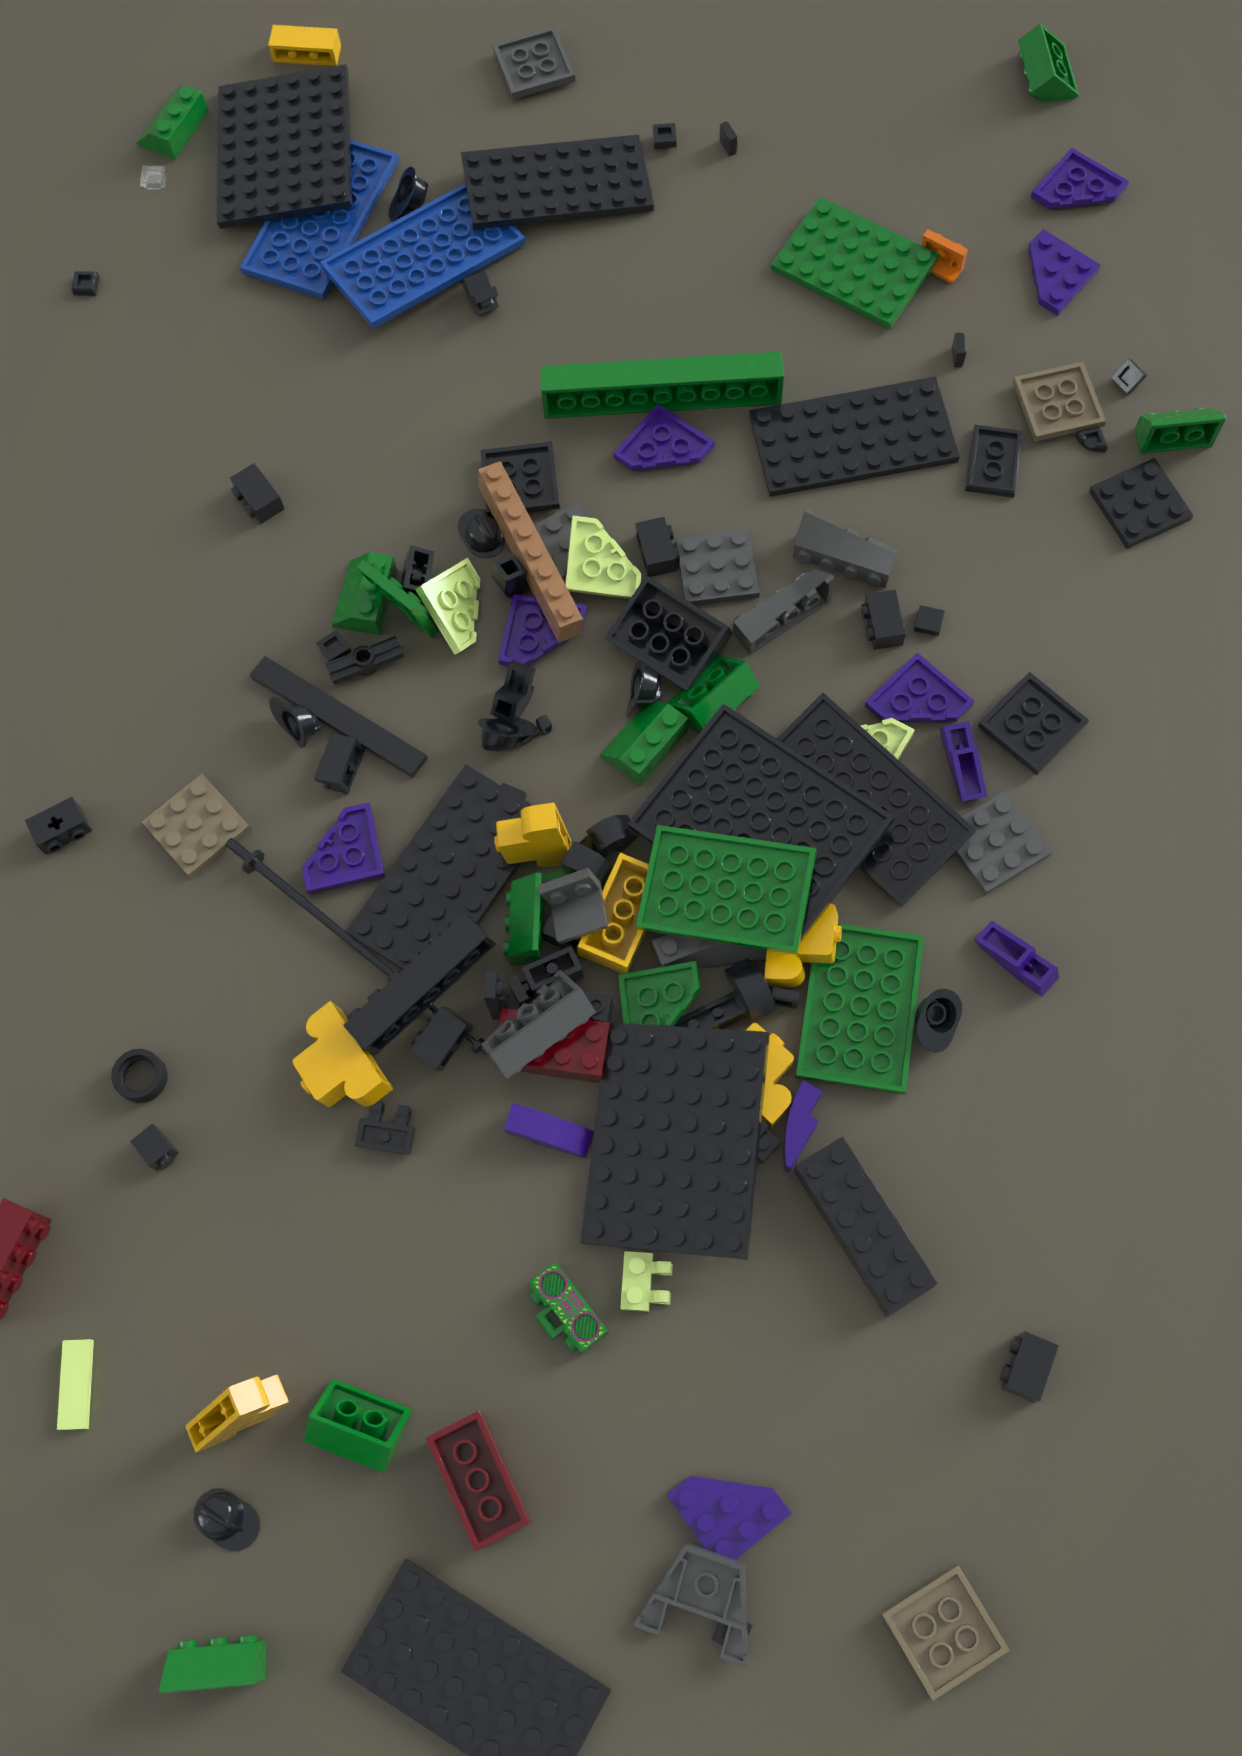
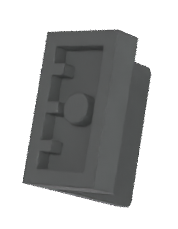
M589 868L539 885L540 895L551 905L556 940L559 944L608 928L601 884Z

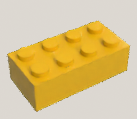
M623 853L619 854L602 891L608 928L583 936L577 946L578 956L621 974L628 973L646 931L636 928V922L649 864Z

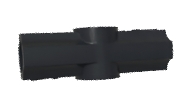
M393 636L371 646L358 645L351 654L326 663V667L334 685L358 675H372L378 667L403 658L404 655L396 636ZM365 658H370L367 662H360Z

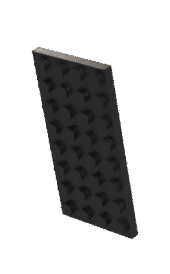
M639 135L461 152L473 230L654 211V202Z
M936 376L749 410V418L769 497L959 462L960 458Z
M822 693L777 738L895 817V821L859 868L901 907L976 833L975 828L825 693Z
M465 765L346 932L355 940L403 970L409 965L407 962L415 953H422L429 946L428 942L433 936L438 933L442 934L449 928L448 923L459 914L462 916L466 913L479 924L521 864H507L501 852L496 851L494 839L497 836L496 822L521 818V810L533 805L470 766Z
M409 1559L404 1560L340 1671L468 1756H577L612 1690Z

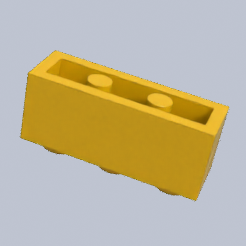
M273 25L268 44L273 62L337 66L341 49L338 30L333 28Z

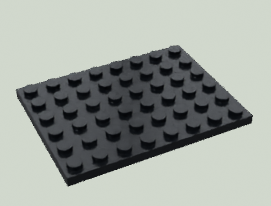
M346 64L218 86L217 224L220 229L352 207L349 70Z
M722 704L627 824L629 828L652 844L657 825L816 848L817 853L801 934V943L895 821V817L727 705Z
M610 1023L603 1074L600 1082L581 1235L582 1244L748 1260L770 1038L768 1032Z

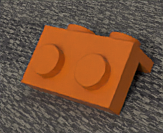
M927 229L923 234L921 245L940 254L939 261L930 273L952 284L965 267L968 249L943 237L939 233Z

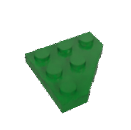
M364 560L359 563L357 569L372 585L374 584L383 593L382 595L396 608H399L416 627L430 638L438 632L432 624L434 622L433 618L427 613L428 610L420 604L421 600L410 591L407 594L402 589L403 586L393 577L388 580L383 576L385 572L377 564L369 565Z
M692 961L619 974L623 1023L674 1026L702 990L699 963Z

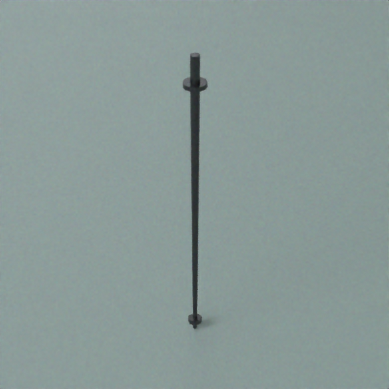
M229 838L225 846L244 860L243 871L248 874L255 870L388 977L395 973L262 862L264 859L262 851L256 850L250 853L235 839ZM434 1004L428 1007L432 1012L437 1008ZM468 1034L466 1039L474 1045L472 1051L477 1054L481 1050L488 1055L481 1046L485 1040L480 1038L477 1041Z

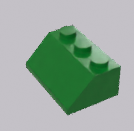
M1039 23L1018 40L1020 47L1019 55L1025 65L1023 71L1030 84L1028 86L1029 92L1033 97H1038L1043 102L1077 98L1079 93L1065 43Z
M185 85L171 93L137 141L138 146L176 160L209 112L203 93Z
M1196 408L1190 411L1179 412L1175 410L1168 413L1140 415L1134 429L1139 453L1146 454L1212 447L1226 420L1225 414L1213 408Z
M368 552L349 562L332 621V627L380 635L389 600L382 595L383 593L374 584L372 585L357 569V566L362 560L366 561L369 565L375 563L385 572L383 576L388 580L391 577L396 579L398 570L393 556Z
M719 655L688 691L681 689L667 703L688 718L689 727L694 731L701 732L722 704L735 711L740 703L754 694L760 683L746 661Z
M655 701L652 704H645L600 754V757L641 786L688 732V718L668 703Z
M534 873L512 881L511 890L506 892V905L510 906V915H505V931H509V940H504L503 953L504 956H508L510 965H528L542 958L543 937L541 932L544 928L545 899L540 895L539 885L544 883L542 873Z
M332 1379L308 1417L304 1442L384 1474L396 1454L412 1409Z
M257 1634L238 1636V1642L227 1643V1637L208 1639V1645L197 1646V1640L179 1641L177 1648L168 1650L160 1683V1693L245 1686L267 1679L266 1640H257Z

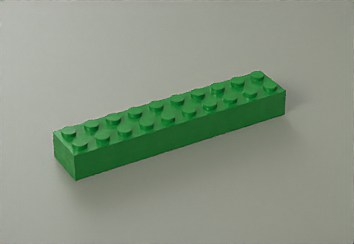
M768 351L752 354H719L702 357H670L668 359L622 360L619 362L600 361L586 364L574 363L569 365L551 364L540 366L541 394L545 419L650 413L657 404L669 412L782 404L784 382L782 352Z

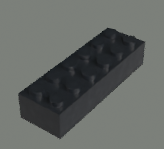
M466 913L462 916L460 914L455 916L448 923L449 928L446 931L433 936L428 942L429 946L422 953L417 952L408 960L407 963L409 965L402 971L398 970L393 973L387 980L388 984L382 990H375L367 998L368 1003L361 1009L356 1008L347 1016L348 1021L343 1026L364 1050L376 1054L380 1053L496 945L493 939L473 918Z
M843 1136L795 1165L793 1172L886 1318L938 1285L931 1271Z

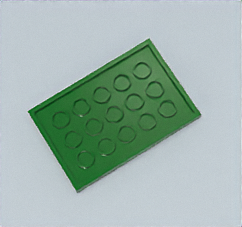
M819 197L771 263V270L891 330L939 261L940 254Z
M657 825L636 928L638 930L798 955L817 850L811 847Z
M838 923V926L842 928L841 942H836L834 963H811L795 1078L905 1095L924 936Z

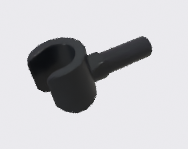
M547 715L540 716L535 720L538 728H536L535 733L525 736L520 740L523 745L540 734L545 735L552 731V724Z

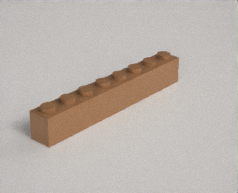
M501 461L479 468L478 487L509 548L527 571L526 580L558 643L581 635L583 618Z

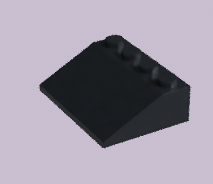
M646 575L607 633L605 639L688 691L719 656L733 633L729 626Z

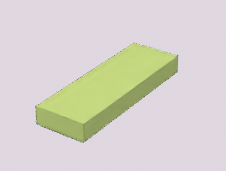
M92 1339L62 1341L57 1430L89 1429L94 1340Z

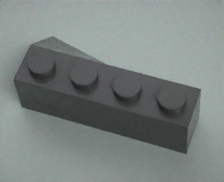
M805 508L794 544V558L803 563L821 566L827 571L834 570L843 573L849 578L867 581L873 586L887 587L896 564L898 550L871 537L866 538V540L862 539L856 530L849 527L843 530L833 525L834 520L826 516L822 520L813 515V510Z
M817 569L800 574L792 584L780 587L769 599H762L749 612L740 613L733 621V634L749 654H753L829 604L834 584L833 575Z
M666 935L652 941V951L659 967L697 961L699 968L721 967L725 964L737 963L749 959V961H766L767 950L675 935Z
M561 970L553 975L555 981L549 987L543 985L536 992L538 997L531 1004L524 1003L517 1010L516 1018L513 1021L506 1020L481 1044L496 1068L506 1079L519 1073L526 1064L542 1056L546 1049L556 1042L563 1040L569 1032L577 1026L586 1023L596 1013L582 989Z

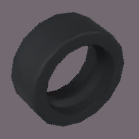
M132 1049L116 1060L112 1068L111 1080L114 1089L125 1099L135 1103H146L155 1099L163 1092L167 1083L168 1072L164 1062L153 1052L145 1049ZM138 1061L151 1063L155 1070V1077L152 1083L142 1091L130 1090L124 1081L127 1069Z

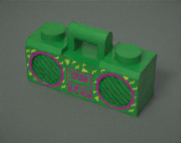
M556 1262L528 1283L532 1288L528 1294L538 1307L541 1304H544L546 1307L535 1316V1319L551 1340L565 1332L567 1336L563 1340L574 1353L579 1350L583 1355L609 1334V1331ZM552 1311L555 1312L563 1323L558 1328L548 1316Z

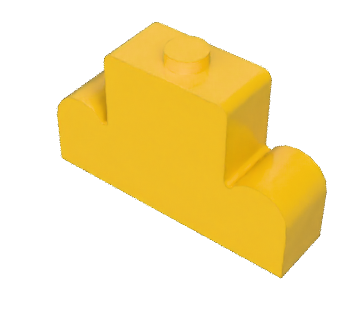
M554 802L525 807L520 812L521 818L496 822L497 836L494 838L496 851L501 852L507 864L537 860V865L540 867L562 866L561 862L572 845L571 838Z
M834 904L828 906L801 941L798 955L767 950L764 979L768 987L792 988L799 986L805 978L802 962L834 963L836 942H841L842 928L838 926V913Z
M331 1001L308 1019L306 1023L307 1033L317 1041L296 1056L292 1063L303 1079L300 1082L303 1089L309 1095L312 1094L315 1100L326 1107H332L346 1095L362 1106H371L392 1091L393 1088L370 1052L364 1050L343 1025L348 1021L342 1009Z
M757 1023L751 1024L746 1030L766 1032ZM774 1033L769 1038L762 1120L770 1129L777 1124L790 1107V1091L787 1087L776 1083L792 1067L794 1056L783 1047L784 1042Z
M278 1375L264 1380L255 1377L228 1387L185 1425L195 1453L232 1438L238 1431L266 1421L289 1403Z

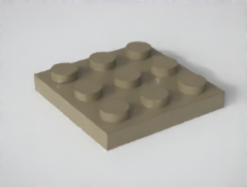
M1084 362L1015 376L1013 379V385L1034 442L1104 427L1106 419Z
M203 774L199 775L142 821V824L190 879L228 849L225 843L229 838L238 841L251 830L250 826Z
M955 1565L881 1613L932 1701L1010 1651L959 1565Z

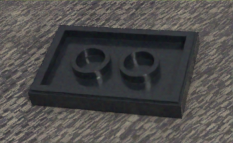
M974 425L965 491L1014 498L1023 431Z

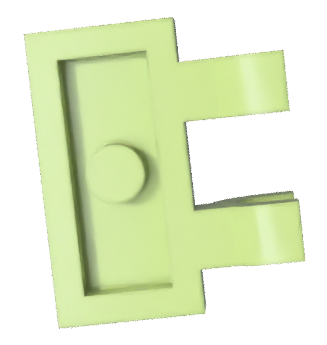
M624 1251L620 1309L650 1312V1303L670 1305V1291H651L652 1275L672 1276V1262H653V1253Z

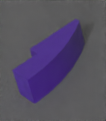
M969 721L940 728L946 758L961 802L988 797L978 748L974 746Z
M993 921L975 938V942L1000 966L1041 997L1059 979L1058 967L1037 955L1034 947Z
M804 1080L792 1103L784 1135V1170L790 1173L819 1121L810 1116L820 1099L822 1091Z
M512 1103L504 1127L506 1134L527 1139L534 1144L585 1159L594 1133L572 1122Z

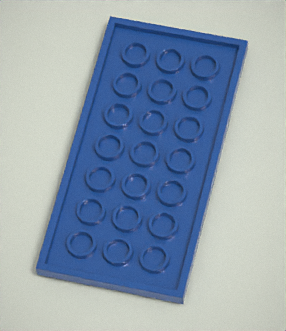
M351 140L352 207L266 221L240 266L241 273L324 300L333 282L321 269L320 262L356 242L399 162L398 154Z
M464 183L322 260L320 266L353 307L374 329L525 244V237L515 226L473 230L466 184Z

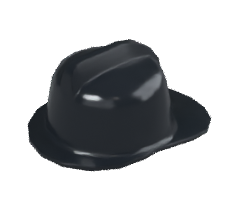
M412 166L408 167L401 176L398 189L389 207L388 215L391 220H396L404 210L415 211L425 201L428 183L416 176L415 168Z
M469 510L459 519V533L474 555L481 558H490L502 551L505 545V538L495 518L487 516L486 510Z
M640 660L637 661L632 674L627 717L631 715L635 704H652L661 694L660 675L651 669L643 667V662Z
M277 697L270 698V709L276 721L299 747H305L306 739L314 735L321 728V723L315 714L305 705L287 706Z
M482 718L478 721L480 727L483 728L482 748L488 751L511 750L519 737L532 735L536 731V726L532 722L522 718L517 719L513 724L500 718Z
M946 988L937 989L923 999L918 1006L917 1038L921 1046L927 1051L933 1053L942 1052L950 1045L963 1012L962 1002L953 990Z
M222 1488L211 1489L198 1499L194 1508V1521L197 1529L222 1548L230 1551H240L249 1547L257 1538L260 1530V1520L257 1512L248 1503L230 1491Z

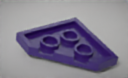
M1071 148L1032 191L1031 198L1049 209L1113 203L1127 188L1129 181Z
M1044 229L1029 244L1028 253L1029 258L1031 257L1034 283L1038 291V304L1058 316L1099 271L1100 264Z
M657 404L613 453L616 461L631 471L701 463L715 447V441Z
M513 594L498 659L499 665L508 666L512 660H516L528 666L568 641L565 640L558 643L535 597ZM575 603L583 618V630L587 606Z
M916 653L865 702V707L881 721L893 718L899 722H956L973 706L974 700L920 654Z
M369 802L344 808L339 814V819L331 830L327 831L317 845L318 849L313 856L307 859L302 866L308 895L385 877Z
M689 1476L667 1494L670 1501L706 1550L734 1560L791 1514L775 1490L768 1487Z

